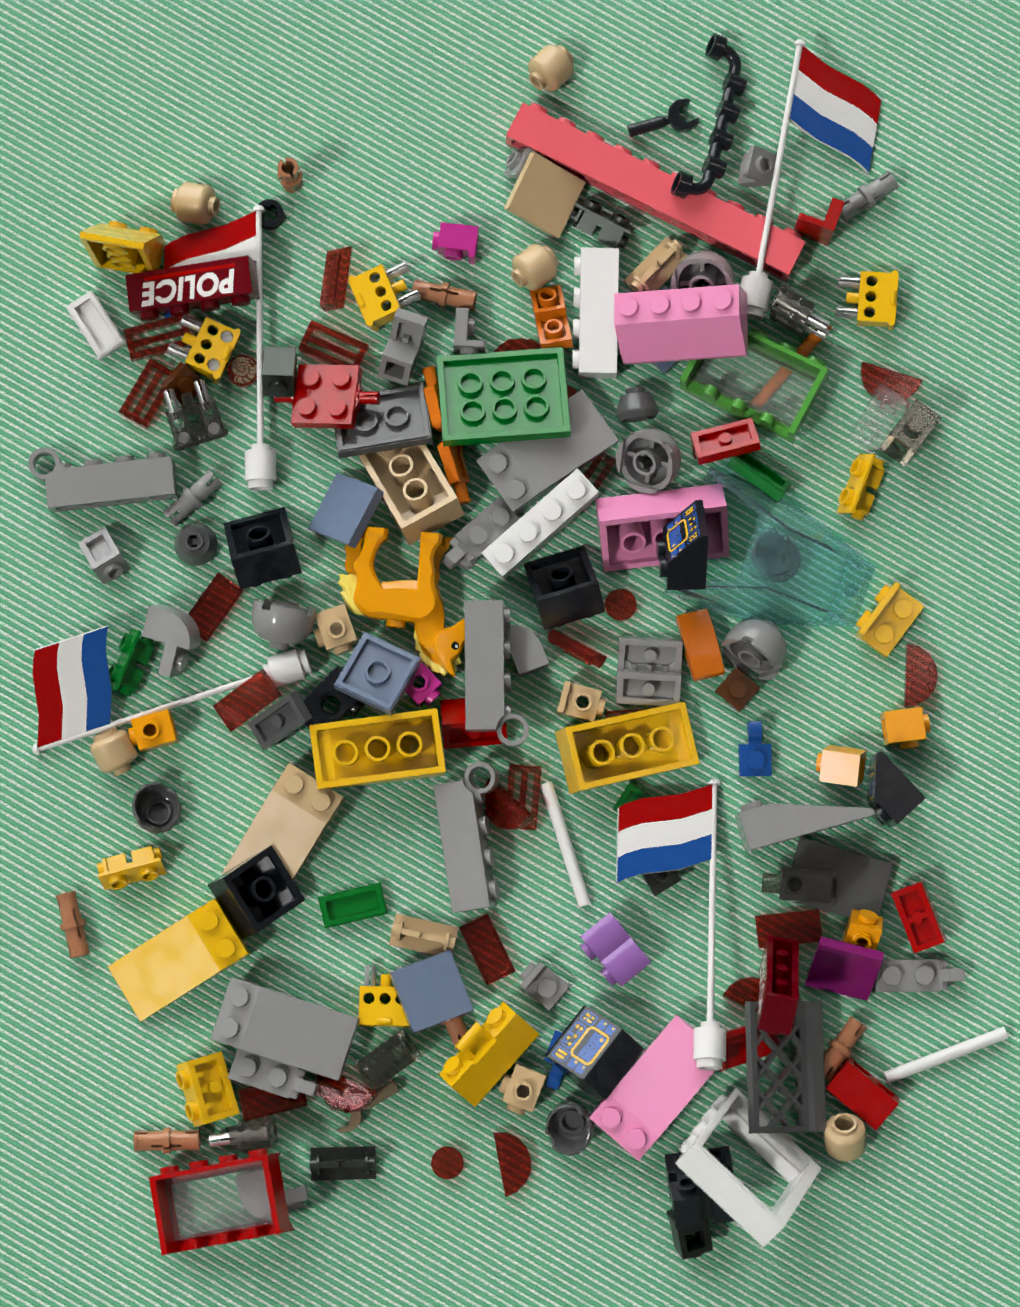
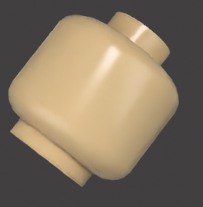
M561 45L544 46L528 62L530 82L539 90H558L574 74L573 56Z
M184 182L172 194L171 209L173 213H176V217L181 222L206 225L212 220L213 216L218 215L220 199L216 197L215 190L210 185Z
M534 243L512 258L513 271H511V276L519 287L525 286L529 290L536 291L556 277L559 262L550 247Z
M116 726L93 736L94 742L90 745V751L101 772H113L115 776H119L132 769L130 763L137 758L138 754L126 730H117Z
M848 1113L836 1114L828 1119L825 1132H823L824 1146L828 1155L837 1161L843 1162L859 1158L866 1148V1129L863 1121L859 1117Z

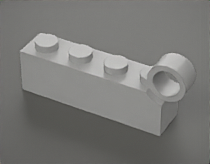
M39 448L31 454L28 461L30 472L38 480L45 482L47 505L51 512L178 499L175 462L171 456L166 457L164 452L147 454V459L135 460L134 456H121L115 458L113 463L104 464L101 459L84 461V466L71 467V463H62L61 458L54 450ZM42 456H52L55 459L53 471L48 474L38 473L36 470L38 459Z
M464 600L466 732H497L498 739L508 747L520 746L528 738V723L521 715L511 714V705H504V692H511V672H504V660H510V640H504V628H510V608H503V600ZM509 720L519 721L523 725L524 733L516 741L507 740L502 734V726Z
M478 761L469 765L464 773V780L433 785L452 913L497 907L496 900L500 898L499 885L496 880H493L491 870L492 867H495V857L492 848H488L486 837L490 835L489 820L487 816L483 817L482 804L485 803V794L491 793L497 788L500 775L497 768L488 762ZM485 767L489 771L491 779L485 788L480 789L474 784L473 775L478 768Z

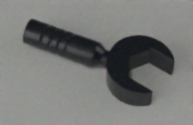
M679 99L670 106L667 117L658 116L627 125L629 136L634 137L665 128L667 124H670L675 131L685 133L697 126L699 117L690 122L679 117V109L690 104V100Z

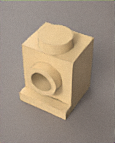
M565 681L557 714L585 722H592L595 720V717L602 718L606 699L600 698L601 690ZM581 696L586 697L589 701V705L585 708H580L576 703V700Z

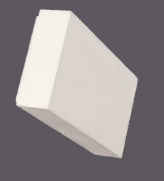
M92 290L66 306V309L100 361L127 344Z

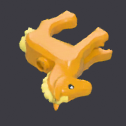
M366 527L355 549L345 545V570L348 574H339L340 580L338 584L343 589L340 594L347 608L356 615H364L370 619L386 621V627L404 629L405 623L414 624L413 639L415 640V651L419 652V657L427 668L430 667L431 671L437 674L440 673L445 676L449 673L455 677V672H457L456 665H461L462 663L459 656L465 645V619L445 628L444 605L438 587L440 562L443 555L448 551L449 542L452 540V537H443L440 533L421 532L417 580L381 583L377 578L374 564L380 546L388 540L389 529Z

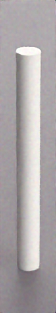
M551 781L541 784L543 797L578 906L582 907L591 904L553 783Z
M1003 1026L883 1072L887 1084L1006 1040L1008 1039V1034Z

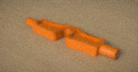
M430 366L422 369L427 385L423 391L431 425L435 430L442 433L439 383L435 366ZM442 441L437 447L447 481L450 486H454L460 505L468 504L471 502L466 484L470 480L462 454L463 445L443 447Z

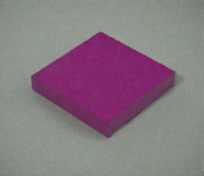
M820 937L806 976L805 985L868 1001L883 962L884 952Z

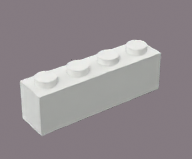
M581 247L580 257H574V276H580V288H574L573 307H579V319H573V338H579V350H573L572 369H578V378L616 379L618 340L614 326V294L618 293L619 248Z
M577 468L481 552L483 557L505 580L599 497L598 490Z

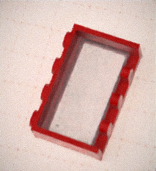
M267 1148L248 1151L249 1158L238 1160V1154L218 1157L219 1164L209 1165L208 1159L190 1162V1169L180 1171L179 1165L159 1168L160 1175L149 1177L161 1254L167 1255L294 1231L295 1229L290 1222L279 1162L280 1152L268 1154Z

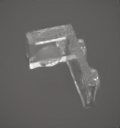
M880 383L850 433L849 439L872 453H876L900 412L906 413L911 404L910 401Z

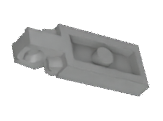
M498 497L454 535L453 539L449 542L453 548L445 555L442 562L450 570L463 559L468 564L472 561L475 562L482 556L481 552L520 518Z
M939 959L883 960L874 983V992H937L948 990V982L965 981V968L947 969V961H939Z
M237 1049L228 1079L288 1099H297L299 1092L316 1097L320 1084L305 1080L306 1071L241 1049Z

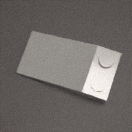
M583 390L568 398L571 437L501 442L476 460L516 515L553 490L577 468L579 470L619 442V439Z
M761 800L742 805L740 807L741 812L735 815L744 850L749 852L875 815L873 808L773 803L762 805Z
M231 977L211 1039L340 1081L360 1019L242 979Z

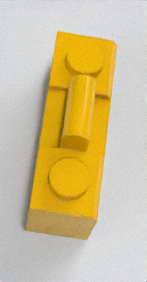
M502 1002L499 1007L490 1011L487 1020L482 1026L476 1021L458 1041L455 1047L460 1051L445 1062L439 1076L464 1099L476 1107L539 1036V1033L505 1002Z

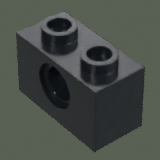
M338 666L303 700L313 717L305 723L308 728L309 725L342 721L348 714L354 717L365 706V703L335 689L334 684L342 672ZM328 698H336L340 701L341 706L337 713L327 714L323 711V704Z

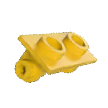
M858 454L851 464V475L848 483L840 493L839 506L836 513L851 514V518L858 521H863L864 516H868L875 495L866 492V489L869 487L878 490L885 472L883 467L884 461L875 458V454Z
M152 845L131 851L133 860L131 863H127L125 853L103 858L102 862L97 863V868L99 872L98 878L104 889L118 890L130 883L152 881L160 875L167 874L161 860L163 857L160 847L153 848Z

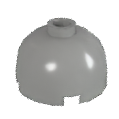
M698 251L689 254L679 262L671 277V289L735 285V275L732 266L724 257L709 251Z
M645 428L631 433L619 444L616 453V467L619 473L623 472L624 477L627 479L625 483L630 488L640 493L652 494L664 489L676 478L681 467V452L677 442L669 434L659 429Z
M254 599L252 624L260 638L270 641V648L288 650L289 644H299L307 639L313 629L317 608L308 606L307 609H300L298 603L264 599L262 603L259 599Z
M745 619L739 622L727 633L721 646H725L722 653L732 666L737 667L746 675L749 674V669L759 673L757 679L772 680L783 667L787 654V644L783 635L773 622L766 619Z

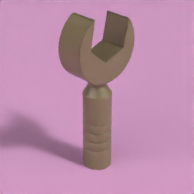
M393 1080L365 1096L358 1104L349 1099L336 1102L330 1111L344 1107L351 1114L349 1125L339 1128L337 1131L350 1132L354 1130L361 1122L362 1110H369L400 1092L395 1081Z

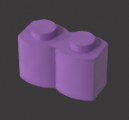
M611 912L580 936L584 941L580 945L581 949L591 961L596 957L604 965L600 972L612 986L618 982L622 987L651 963Z

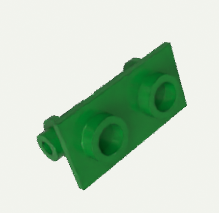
M130 629L129 634H124L119 644V651L121 653L118 661L109 668L112 690L117 691L119 686H121L119 693L131 697L133 692L137 691L144 671L134 667L135 662L147 666L155 647L153 639L143 636L139 638L142 631Z

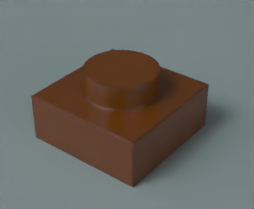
M182 362L176 366L160 385L169 394V389H174L177 401L185 408L197 396L194 386L196 380L200 390H202L199 380L201 378Z
M735 667L715 690V693L739 713L760 687Z

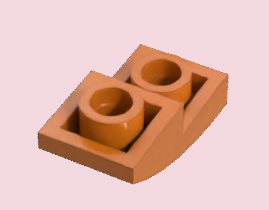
M561 285L539 288L536 291L530 290L541 349L556 347L566 349L573 347Z
M708 609L677 615L676 623L685 646V657L693 681L724 675V665Z

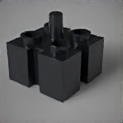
M729 1146L707 1149L733 1174ZM682 1152L664 1155L667 1184L676 1229L702 1226L701 1220L714 1218L715 1224L735 1221L675 1164L682 1155Z

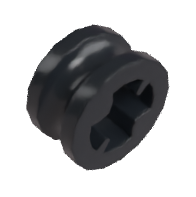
M273 199L261 201L258 205L263 206L268 211L272 210V208L277 209L275 214L278 216L277 219L270 218L266 222L263 220L265 216L262 213V228L266 230L277 229L284 221L282 206Z

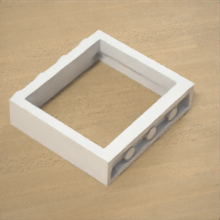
M735 1088L727 1097L721 1094L710 1105L711 1108L699 1120L700 1123L689 1134L690 1137L680 1146L679 1150L682 1152V1155L675 1164L764 1247L786 1226L820 1172L821 1167L785 1133L749 1134L748 1098ZM760 1111L759 1125L760 1127H765L771 1120ZM721 1120L729 1125L789 1182L772 1210L703 1147Z

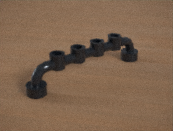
M714 33L709 39L705 56L715 61H719L721 57L726 58L729 63V71L723 81L722 90L724 91L716 109L715 117L717 119L709 138L708 144L710 148L702 166L703 176L701 181L694 183L693 175L679 171L672 183L671 195L685 199L688 194L695 196L705 194L711 189L715 178L721 179L723 177L727 162L720 159L722 150L727 152L734 139V134L727 132L728 123L734 124L741 110L740 106L733 104L735 95L741 97L747 85V79L740 77L742 63L739 55L733 48L727 45V38L717 33Z

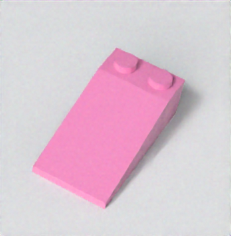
M677 1014L635 1061L606 1100H602L589 1117L638 1161L715 1071L696 1069V1061L693 1060L694 1029Z

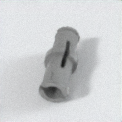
M886 171L866 186L864 184L859 186L857 192L843 200L845 203L840 214L841 218L848 222L868 207L872 209L877 205V201L898 189L899 185L893 175Z
M208 469L190 488H184L182 490L184 494L164 510L163 514L169 518L179 510V513L171 519V522L177 527L196 507L200 509L203 506L202 502L219 486H222L223 483L216 478L207 486L206 483L215 476Z

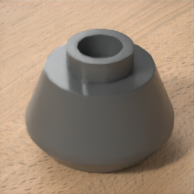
M633 387L626 389V394L620 396L616 416L621 422L647 421L657 416L659 408L652 394L645 392L644 387Z
M202 523L185 525L178 531L174 540L177 556L181 561L192 566H200L209 562L216 554L218 546L217 537L213 530Z

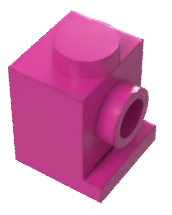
M441 222L440 232L434 231L432 250H437L438 254H443L444 258L448 260L461 261L463 257H468L469 264H475L479 227Z
M421 663L405 693L418 707L424 703L429 706L442 694L438 690L442 683ZM422 677L425 680L424 687L415 688L413 686L414 679Z

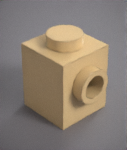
M345 603L316 613L315 618L319 628L313 629L319 648L325 646L327 652L331 653L334 651L335 656L354 650L352 645L357 644L358 641Z
M516 1063L512 1075L505 1073L498 1091L504 1094L502 1101L508 1103L506 1109L523 1116L526 1110L533 1112L546 1075Z

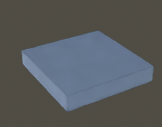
M337 473L308 529L318 535L355 549L384 491Z
M364 631L336 680L334 687L336 690L392 716L422 660L420 657Z
M451 950L389 973L412 1034L473 1012L474 1010Z

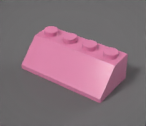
M739 284L614 294V326L624 365L748 356L747 293Z
M722 483L663 490L652 494L639 493L595 499L604 572L659 565V559H657L656 542L657 540H662L663 527L695 500H703L708 530L707 559L730 557L727 504Z

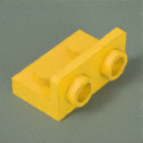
M895 582L891 587L885 584L874 599L878 602L876 608L872 613L866 609L855 624L860 628L855 636L885 658L924 608L923 604L902 590L898 582Z
M222 1051L176 1065V1081L179 1088L183 1090L186 1099L185 1113L189 1121H192L194 1127L240 1114L231 1081L228 1079L229 1074Z

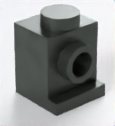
M672 1210L666 1211L670 1222L674 1248L683 1260L697 1258L703 1253L713 1250L708 1219L701 1220L702 1226L676 1229Z

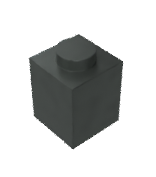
M264 346L261 374L263 396L295 397L297 377L296 347Z

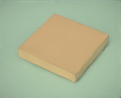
M530 152L504 209L553 238H559L586 182L541 155Z

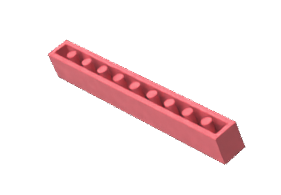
M522 103L506 134V144L516 149L531 148L587 184L757 267L766 216L761 214L753 216L745 212V208L741 204L732 200L725 202L717 198V194L711 189L705 194L697 196L688 194L685 199L671 195V186L677 173L672 172L670 175L660 170V166L650 159L644 158L641 161L631 156L632 152L621 145L613 147L603 142L604 138L595 132L587 131V133L576 129V125L572 121L564 117L556 119L548 115V111L538 104L531 103V105ZM771 220L763 270L787 281L806 241L801 239L802 236L798 232L790 228L782 230L772 225L773 221Z

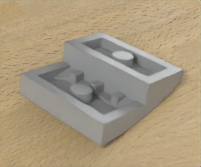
M619 636L616 704L666 706L680 703L683 640Z

